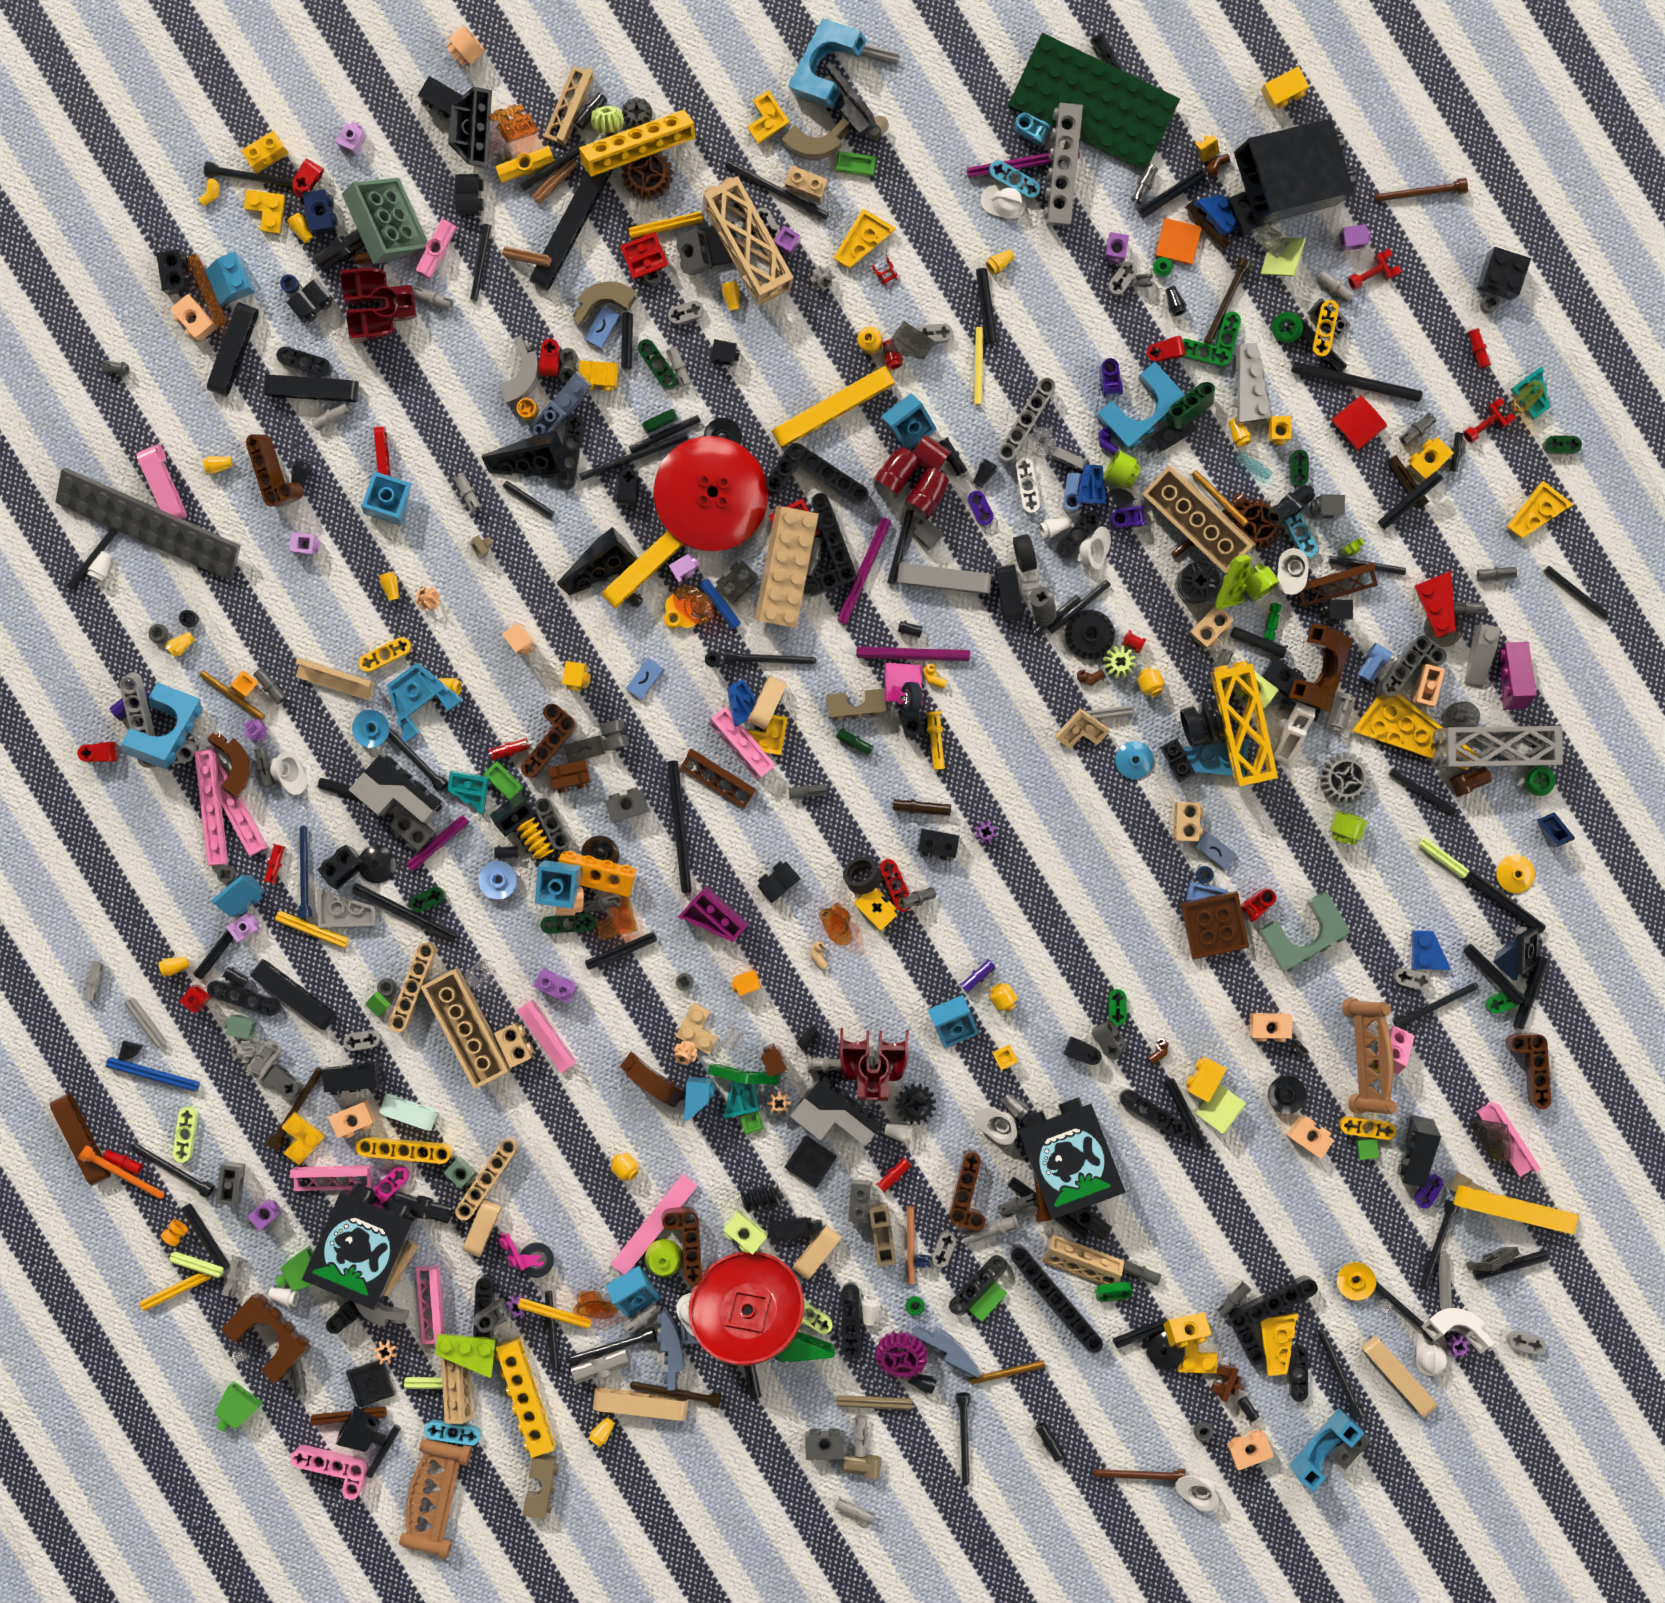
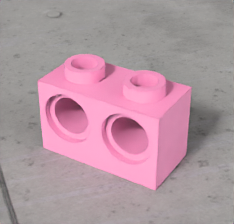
M1393 1026L1389 1033L1393 1049L1394 1073L1398 1075L1407 1066L1414 1035Z

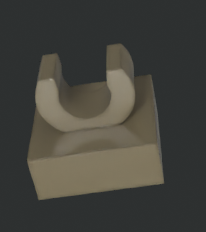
M479 535L472 538L470 542L479 560L487 556L488 549L493 544L490 537L482 540Z

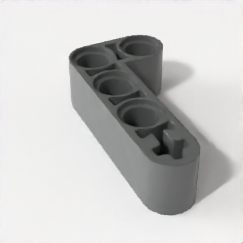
M1424 635L1413 639L1376 688L1377 697L1381 700H1387L1395 696L1420 662L1424 665L1428 664L1436 667L1444 663L1447 658L1444 649ZM1417 642L1422 645V650L1418 648ZM1432 654L1437 657V661L1432 658ZM1406 657L1411 659V664L1407 662ZM1396 671L1400 673L1401 679L1397 678Z

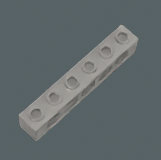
M1059 103L1057 108H1054L1053 120H1056V126L1052 128L1051 140H1054V146L1050 148L1049 160H1052V166L1048 168L1047 172L1050 186L1046 187L1045 192L1048 206L1044 207L1043 219H1046V224L1069 226L1071 224L1083 105ZM1062 121L1070 122L1071 129L1065 130L1062 127ZM1060 141H1067L1069 149L1063 150L1060 147ZM1059 160H1064L1067 163L1065 170L1058 167ZM1057 180H1062L1065 183L1064 189L1056 187ZM1054 200H1061L1063 208H1055Z

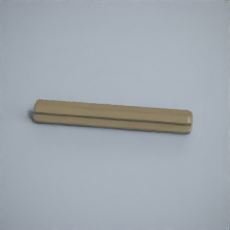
M838 1395L836 1405L838 1407L911 1410L912 1399Z

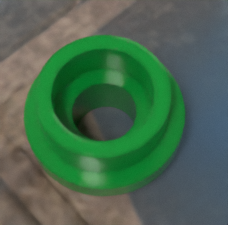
M1158 258L1153 264V271L1159 277H1166L1172 271V263L1167 258ZM1164 264L1166 266V269H1160L1159 265Z
M912 1296L906 1301L905 1307L910 1315L918 1316L924 1311L925 1305L920 1297ZM914 1302L918 1303L919 1305L915 1309L911 1307L912 1303Z

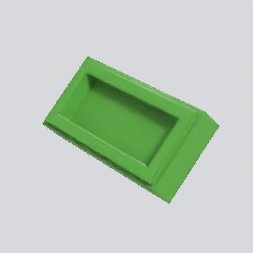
M838 151L836 172L873 177L876 157Z
M498 761L483 774L489 777V781L508 800L524 789Z
M995 1282L969 1311L982 1322L1004 1298L1007 1292Z

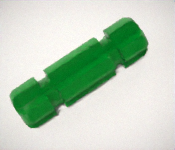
M1271 603L1269 611L1271 612L1268 614L1267 631L1264 633V638L1271 641L1275 639V630H1277L1280 616L1278 613L1281 611V604Z

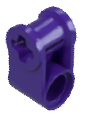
M1108 358L1099 367L1102 396L1106 397L1109 394L1116 393L1122 395L1123 386L1119 364L1115 359ZM1111 364L1114 371L1111 373L1106 372L1104 365Z
M1134 506L1116 510L1109 517L1110 526L1114 529L1148 525L1144 517L1145 506ZM1115 515L1122 516V524H1118L1115 521Z

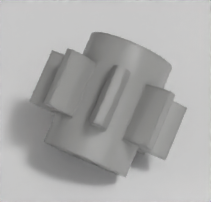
M820 265L815 270H812L813 276L810 277V280L816 289L820 287L825 291V289L832 286V279H835V276L829 266L824 268Z
M237 1040L238 1045L232 1046L233 1059H237L238 1063H250V1058H254L256 1055L255 1045L253 1043L250 1044V1040Z

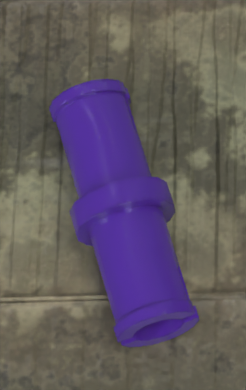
M987 959L977 970L971 971L972 974L960 983V986L966 993H969L970 990L979 982L982 983L984 978L996 969L995 965Z

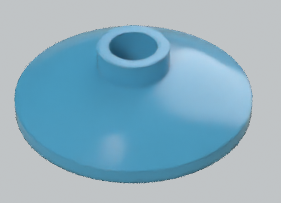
M364 710L353 721V736L364 747H378L388 738V720L377 710ZM372 725L376 727L375 732L371 730Z
M1138 741L1123 744L1118 749L1115 757L1118 771L1129 779L1143 778L1151 771L1154 763L1150 748ZM1134 756L1138 757L1139 762L1137 764H1134L1132 762V758Z

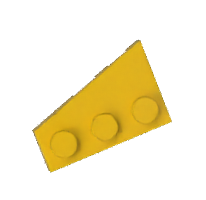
M862 209L833 260L851 269L893 233L896 228L867 210Z
M1542 481L1511 519L1506 528L1522 539L1574 504Z
M1297 1312L1273 1315L1260 1322L1263 1350L1266 1356L1267 1376L1282 1375L1288 1372L1295 1325L1298 1320Z

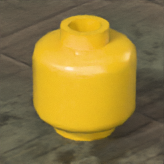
M866 327L859 332L857 343L864 353L875 354L883 346V337L876 328Z
M1149 667L1140 672L1141 675L1137 678V683L1145 696L1155 697L1164 691L1165 681L1159 670H1151Z
M1001 982L990 989L989 999L998 1011L1005 1010L1009 1012L1016 1006L1014 1003L1018 997L1009 984Z
M618 1153L611 1160L613 1163L611 1171L623 1182L631 1181L639 1173V1163L629 1153H623L622 1155Z

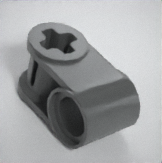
M1107 1020L1092 1029L1093 1038L1098 1042L1108 1058L1115 1060L1126 1050L1127 1043L1111 1020Z
M278 1064L273 1066L264 1079L268 1086L287 1098L297 1096L303 1090L302 1082ZM292 1084H293L294 1086H293L292 1089H293L294 1091L291 1092V1091H290V1090H291V1087H290L289 1085H292Z
M504 1298L495 1300L475 1315L474 1324L481 1332H489L513 1316V1313L504 1304ZM482 1318H488L486 1325H479Z

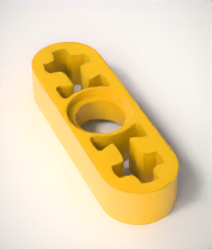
M1333 300L1325 301L1320 308L1312 351L1317 357H1324L1331 350L1339 311L1338 304ZM1329 304L1332 305V309H1335V312L1332 311L1329 319L1333 318V322L1328 319L1322 320V317L1326 318L1327 310H1324V307H1328ZM1324 323L1331 326V331L1328 334H1323L1320 331V326ZM1318 336L1329 338V341L1325 340L1324 347H1327V350H1324L1322 353H1319V349L1316 348V346L1321 344L1322 340L1318 339Z
M397 638L361 656L359 667L363 671L373 672L409 654L412 650V644L406 638ZM400 642L404 644L407 643V646H405V651L399 649L395 651L397 653V655L395 656L394 650L391 648V646L393 645V648L396 649L400 646ZM387 649L390 651V658L388 660L381 659L380 653L382 650ZM376 654V658L380 662V664H378L377 661H374L370 664L371 668L364 666V664L366 663L365 659L373 660L375 659L373 655Z
M1345 1116L1339 1122L1341 1131L1349 1135L1391 1140L1397 1132L1396 1127L1387 1121ZM1350 1120V1123L1358 1125V1129L1355 1127H1350L1349 1130H1347L1344 1124L1348 1123ZM1365 1123L1372 1124L1373 1129L1370 1133H1364L1363 1125ZM1377 1124H1379L1378 1127L1382 1129H1386V1127L1388 1126V1128L1391 1129V1133L1388 1132L1385 1136L1384 1132L1377 1131Z

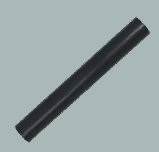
M509 481L503 484L505 489L549 518L553 517L555 512Z
M1075 595L1059 608L1056 618L1051 624L1037 626L1032 631L1035 636H1039L1081 601L1080 597Z
M394 1424L366 1472L368 1478L374 1476L401 1429L399 1425Z

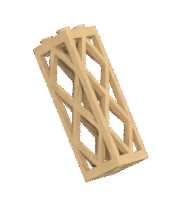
M737 176L733 179L729 177L722 181L721 185L707 188L703 194L702 207L756 305L759 306L790 290L794 277L739 177ZM733 200L738 203L742 212L727 202ZM726 209L746 220L745 231L725 219ZM728 228L745 237V243L732 236ZM751 228L755 233L756 237L751 235ZM751 241L762 247L766 255L751 247ZM738 245L744 248V256L741 250L739 249ZM750 253L769 263V275L750 264ZM753 272L769 282L766 284L760 282L755 278Z

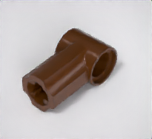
M1486 766L1449 779L1456 797L1468 794L1473 789L1492 782L1490 772Z

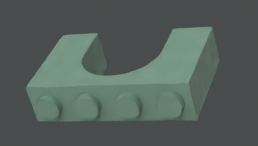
M1322 892L1307 901L1319 923L1318 935L1312 943L1306 946H1295L1288 940L1278 921H1272L1257 930L1280 970H1287V972L1294 970L1298 967L1297 964L1299 962L1311 960L1314 958L1313 954L1318 951L1324 952L1331 947L1330 944L1335 941L1339 943L1345 940L1347 934L1351 932L1328 892Z

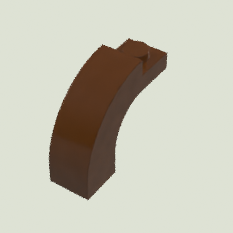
M211 733L207 738L208 742L225 753L232 763L231 772L221 785V789L238 800L249 780L250 767L247 754L236 739L232 738L228 744L227 739L223 735Z
M632 1051L620 1065L632 1081L655 1098L673 1108L677 1106L686 1093L675 1082L656 1072Z

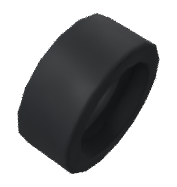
M1024 534L1013 537L1015 556L1020 571L1024 573L1036 570L1037 561L1030 536Z
M862 856L851 860L845 866L843 879L849 890L853 893L867 894L875 890L879 885L881 871L873 859ZM872 869L871 875L862 882L852 881L858 871Z

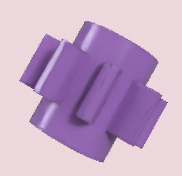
M250 719L244 724L247 728L244 734L252 742L256 740L262 742L268 736L265 733L268 728L260 719L256 721Z
M980 821L981 826L979 828L974 827L975 830H978V834L974 837L980 836L982 838L981 843L985 839L992 843L991 837H997L993 831L997 826L991 827V821H988L987 825ZM987 826L989 827L988 831L991 833L983 837L981 829H985Z
M522 1294L519 1297L512 1295V1302L507 1301L505 1304L509 1306L508 1310L513 1313V1319L518 1315L521 1318L525 1316L523 1312L525 1310L514 1307L515 1304L518 1305Z
M1460 1333L1457 1337L1450 1334L1451 1338L1445 1341L1448 1344V1348L1445 1350L1448 1353L1452 1352V1356L1455 1359L1458 1355L1465 1358L1464 1354L1470 1351L1467 1348L1469 1340L1463 1339V1335Z

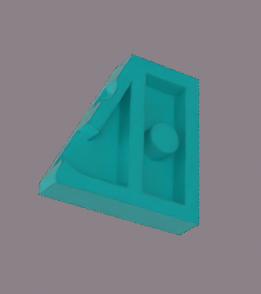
M1542 366L1510 389L1532 420L1550 408Z
M452 770L449 774L447 790L453 795L460 797L464 803L470 804L477 809L479 814H483L485 812L489 777Z
M732 1081L723 1115L724 1119L759 1111L760 1106L755 1085Z

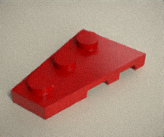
M1451 571L1415 585L1414 588L1436 638L1438 639L1455 632Z

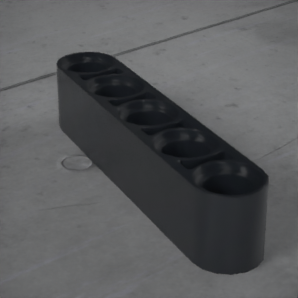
M241 302L237 303L207 382L208 391L224 397L229 395L259 315L257 308Z
M265 375L264 395L280 398L358 402L359 382L343 379Z
M264 959L260 960L250 974L255 981L321 1030L325 1031L337 1016L335 1011Z
M491 1274L482 1275L476 1282L474 1317L478 1312L486 1308L481 1305L480 1300H487L489 1305L495 1301L496 1281ZM481 1281H488L490 1288H484L481 1285ZM474 1324L473 1336L493 1338L494 1328L489 1332H481Z

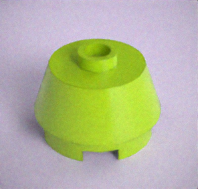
M660 1239L653 1242L646 1250L645 1263L652 1274L658 1277H670L681 1268L683 1253L675 1242L668 1239Z

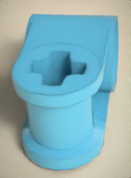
M1021 113L1015 121L1014 130L1018 135L1025 137L1032 143L1044 146V140L1047 134L1052 131V126L1028 113ZM1026 121L1028 127H1021L1019 122Z

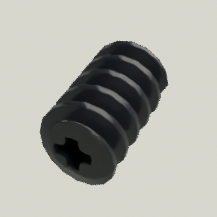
M778 1182L777 1188H774L771 1183L769 1190L762 1185V1191L755 1187L754 1193H752L748 1188L746 1195L740 1190L743 1208L748 1214L751 1213L752 1207L755 1212H758L759 1206L762 1210H766L767 1204L770 1209H773L774 1202L777 1207H781L782 1198Z

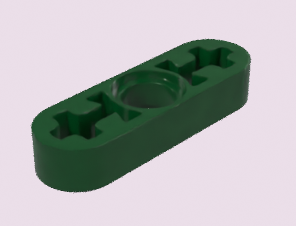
M649 339L640 341L638 344L639 354L661 386L667 390L675 388L677 377L655 344ZM643 345H651L650 351L654 356L650 358L646 351L642 352L644 350ZM659 359L663 362L661 369L656 370L652 367L654 360ZM665 371L669 378L673 377L672 384H664L665 378L661 373Z
M590 913L575 914V916H547L542 919L540 927L543 932L548 934L590 931L596 927L597 919ZM576 917H580L579 921H584L586 917H589V920H593V924H590L589 928H587L586 924H580V929H577L578 921ZM557 918H560L559 925L561 930H558V926L551 927V930L545 927L548 919L551 920V923H557ZM566 918H571L574 921L573 928L567 929L564 927L563 922Z

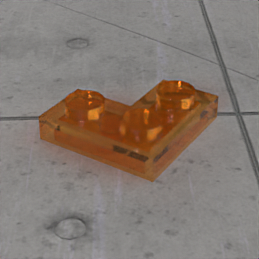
M620 895L621 901L617 902H621V905L612 907L614 917L596 921L600 940L638 931L630 897Z

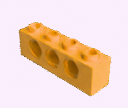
M562 851L558 862L582 866L581 886L630 897L637 869L629 865L615 864L609 860H598L593 856L579 855L573 851Z

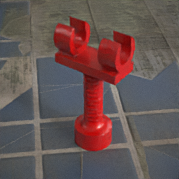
M1390 248L1374 257L1378 266L1361 275L1355 273L1347 278L1352 290L1355 291L1361 288L1362 282L1381 272L1386 281L1402 272L1399 265L1389 270L1385 260L1393 255Z
M1501 397L1486 407L1491 414L1490 417L1475 428L1470 426L1463 431V435L1469 443L1472 444L1478 440V434L1494 422H1497L1502 429L1516 419L1513 413L1504 418L1499 413L1497 408L1505 403Z

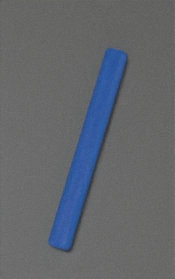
M113 1057L108 1058L106 1062L107 1068L196 1092L200 1086L199 1081Z

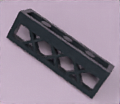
M830 62L826 65L829 75L824 79L835 82L841 91L835 106L859 136L862 137L877 126L873 113Z

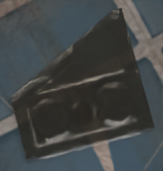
M903 321L884 347L883 352L888 354L889 352L900 353V356H913L918 359H925L935 345V341L906 321Z
M1475 1118L1469 1121L1470 1126L1490 1159L1506 1162L1511 1159L1508 1124Z
M1503 1247L1483 1255L1481 1262L1468 1261L1466 1265L1468 1270L1489 1271L1493 1273L1499 1271L1502 1265L1513 1262L1514 1258L1520 1255L1518 1247Z

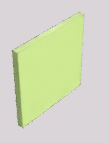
M1271 237L1261 274L1295 276L1306 239Z
M1219 1084L1209 1102L1204 1100L1195 1114L1222 1134H1225L1247 1103Z

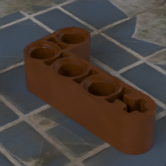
M265 434L249 435L246 439V447L265 504L269 507H280L301 499L304 493L302 485L300 483H285L271 438Z
M547 704L543 709L544 717L554 726L522 763L521 772L526 777L533 778L539 775L577 728L576 720L556 704ZM555 707L558 713L555 717L551 718L548 711L550 708ZM567 719L572 721V727L569 730L563 728V722ZM554 734H558L560 737V741L556 745L551 743V737ZM541 749H546L548 755L542 760L539 758L538 753ZM536 761L541 763V765L535 764L533 767L534 773H528V765L532 766Z
M1537 1033L1510 1034L1505 1039L1506 1047L1517 1053H1525L1528 1102L1538 1109H1547L1551 1104L1547 1039ZM1538 1037L1539 1044L1534 1047L1533 1040ZM1519 1039L1520 1045L1514 1048V1041ZM1539 1057L1540 1063L1535 1066L1534 1059ZM1541 1076V1083L1536 1085V1077Z
M972 1149L967 1150L963 1154L949 1209V1218L956 1226L981 1230L985 1226L984 1215L981 1211L970 1208L981 1164L979 1153ZM974 1155L976 1161H972L971 1170L969 1169V1160L967 1158H971ZM964 1174L972 1175V1180L970 1182H963L962 1177ZM959 1193H966L968 1195L967 1199L964 1201L958 1200L957 1196ZM960 1211L963 1213V1216L957 1220L952 1217L953 1213ZM974 1216H980L981 1222L973 1224L971 1219Z
M693 1207L668 1208L662 1213V1224L667 1230L681 1229L685 1281L689 1285H697L702 1279L697 1211ZM688 1214H692L695 1216V1218L692 1221H686L684 1219L685 1216ZM668 1216L675 1217V1220L671 1223L665 1221ZM689 1233L696 1235L692 1240H688L685 1237ZM695 1252L697 1255L695 1258L689 1259L687 1254ZM690 1266H694V1270H695L694 1277H691V1267H690Z

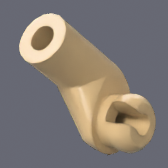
M818 941L812 945L810 957L823 970L828 965L822 957L825 945L823 942Z

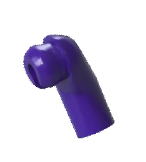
M1102 428L1098 433L1099 446L1114 456L1119 448L1111 443L1110 429Z

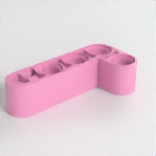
M157 444L139 451L136 454L138 462L160 510L181 519L187 517L184 505L164 463L166 455L161 445Z
M308 1445L299 1446L292 1453L290 1459L292 1465L297 1468L344 1478L342 1493L349 1500L357 1498L364 1487L368 1464L365 1459ZM317 1457L322 1458L323 1461H324V1464L318 1463L317 1460H316V1458H317ZM335 1462H340L343 1468H337ZM353 1466L360 1467L361 1473H357ZM349 1485H354L357 1491H352Z

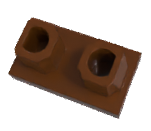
M1230 1363L1229 1366L1219 1364L1217 1375L1224 1377L1223 1383L1213 1381L1210 1390L1219 1396L1222 1401L1227 1402L1230 1393L1236 1396L1238 1390L1244 1391L1245 1386L1240 1384L1243 1377L1237 1375L1239 1369L1236 1368V1365Z

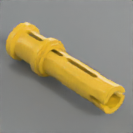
M942 711L925 713L928 723L926 731L928 734L930 733L933 770L945 768L941 738L943 727L940 720Z

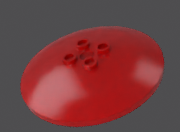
M702 436L681 443L665 457L655 477L653 498L660 521L675 539L693 549L717 552L740 545L758 529L766 513L768 489L766 487V477L760 464L747 449L723 437ZM710 487L717 490V496L714 498L707 494V489Z
M738 1252L716 1261L702 1274V1279L700 1283L695 1285L689 1302L690 1326L700 1346L715 1359L738 1366L763 1363L781 1353L798 1333L804 1314L802 1288L793 1271L778 1258L762 1252H754L753 1255L750 1252ZM752 1307L753 1311L750 1315H744V1308Z

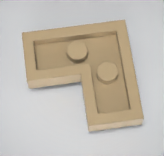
M1080 708L1058 731L1055 737L1071 749L1082 736L1098 745L1110 730Z
M694 1002L676 1037L683 1041L692 1042L696 1048L709 1054L718 1039V1036L702 1028L711 1011Z

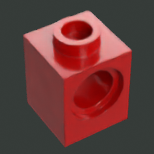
M194 985L189 988L179 1002L193 1013H197L205 1007L212 997L202 987Z

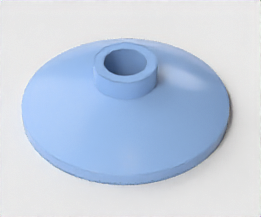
M493 861L482 868L478 882L481 891L487 897L503 899L511 895L515 890L517 875L515 870L506 862ZM498 876L502 878L500 884L496 882V877Z

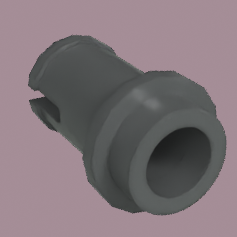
M105 360L103 362L107 364V366L102 365L104 373L119 374L120 377L129 374V365L123 361L117 363Z

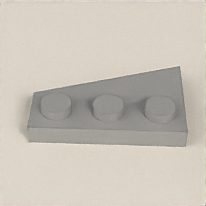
M317 889L318 928L377 926L376 906Z

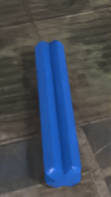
M709 579L704 580L700 587L732 629L737 628L741 621Z

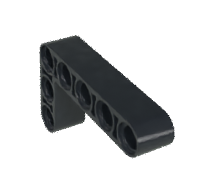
M793 443L787 448L766 481L769 493L773 495L780 494L797 468L800 467L857 505H863L868 500V490L866 487L799 443ZM799 449L802 453L799 457H793L791 451ZM814 459L818 464L816 467L810 468L807 466V461ZM782 465H789L791 470L788 473H782L780 471ZM825 470L833 472V476L829 479L825 478L822 474ZM777 480L780 482V487L778 489H771L770 483ZM846 480L849 483V487L841 489L838 485L839 482ZM857 491H863L865 498L858 500L854 495Z
M823 493L814 495L812 507L814 513L819 514L817 521L835 569L805 581L803 592L807 597L811 598L851 584L856 577L855 568L827 495ZM822 498L826 501L824 507H817L815 501ZM829 516L833 522L830 525H824L822 523L823 517ZM836 534L839 537V541L833 544L829 542V536ZM838 552H843L846 555V559L841 562L837 561L835 555ZM850 570L853 576L846 580L842 577V572ZM826 577L834 578L835 583L832 586H826L824 584ZM809 583H813L817 589L815 592L809 593L806 591V586Z
M1307 1275L1300 1276L1233 1309L1229 1313L1228 1321L1245 1356L1252 1364L1261 1365L1266 1357L1252 1325L1315 1295L1318 1286L1311 1277ZM1306 1282H1311V1287L1303 1290V1285ZM1293 1290L1294 1295L1291 1298H1286V1293ZM1276 1299V1305L1269 1307V1301ZM1258 1307L1260 1309L1257 1315H1251L1253 1308ZM1242 1316L1240 1323H1234L1235 1317ZM1246 1333H1250V1339L1247 1341H1243V1335ZM1253 1351H1259V1355L1256 1358H1251Z

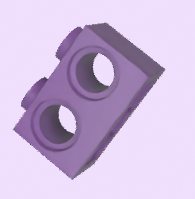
M543 968L533 987L569 1003L579 984Z

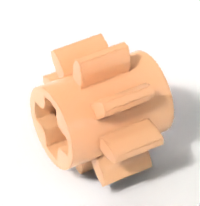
M423 587L416 594L418 598L416 603L423 611L426 608L433 610L440 603L438 599L440 595L433 587L430 589Z
M682 1041L681 1044L677 1043L673 1050L676 1061L683 1065L690 1064L691 1061L694 1062L698 1056L696 1054V1046L690 1041Z
M780 1090L776 1096L771 1093L770 1096L773 1100L767 1102V1104L772 1105L770 1111L776 1110L778 1115L781 1114L782 1110L788 1112L786 1105L791 1104V1101L786 1099L788 1093L782 1095ZM776 1099H783V1106H776Z
M390 1340L384 1345L380 1341V1347L373 1348L374 1351H377V1355L373 1358H379L380 1364L384 1360H387L390 1364V1357L397 1356V1354L393 1353L397 1346L391 1347ZM387 1347L390 1355L383 1357V1353L380 1350Z

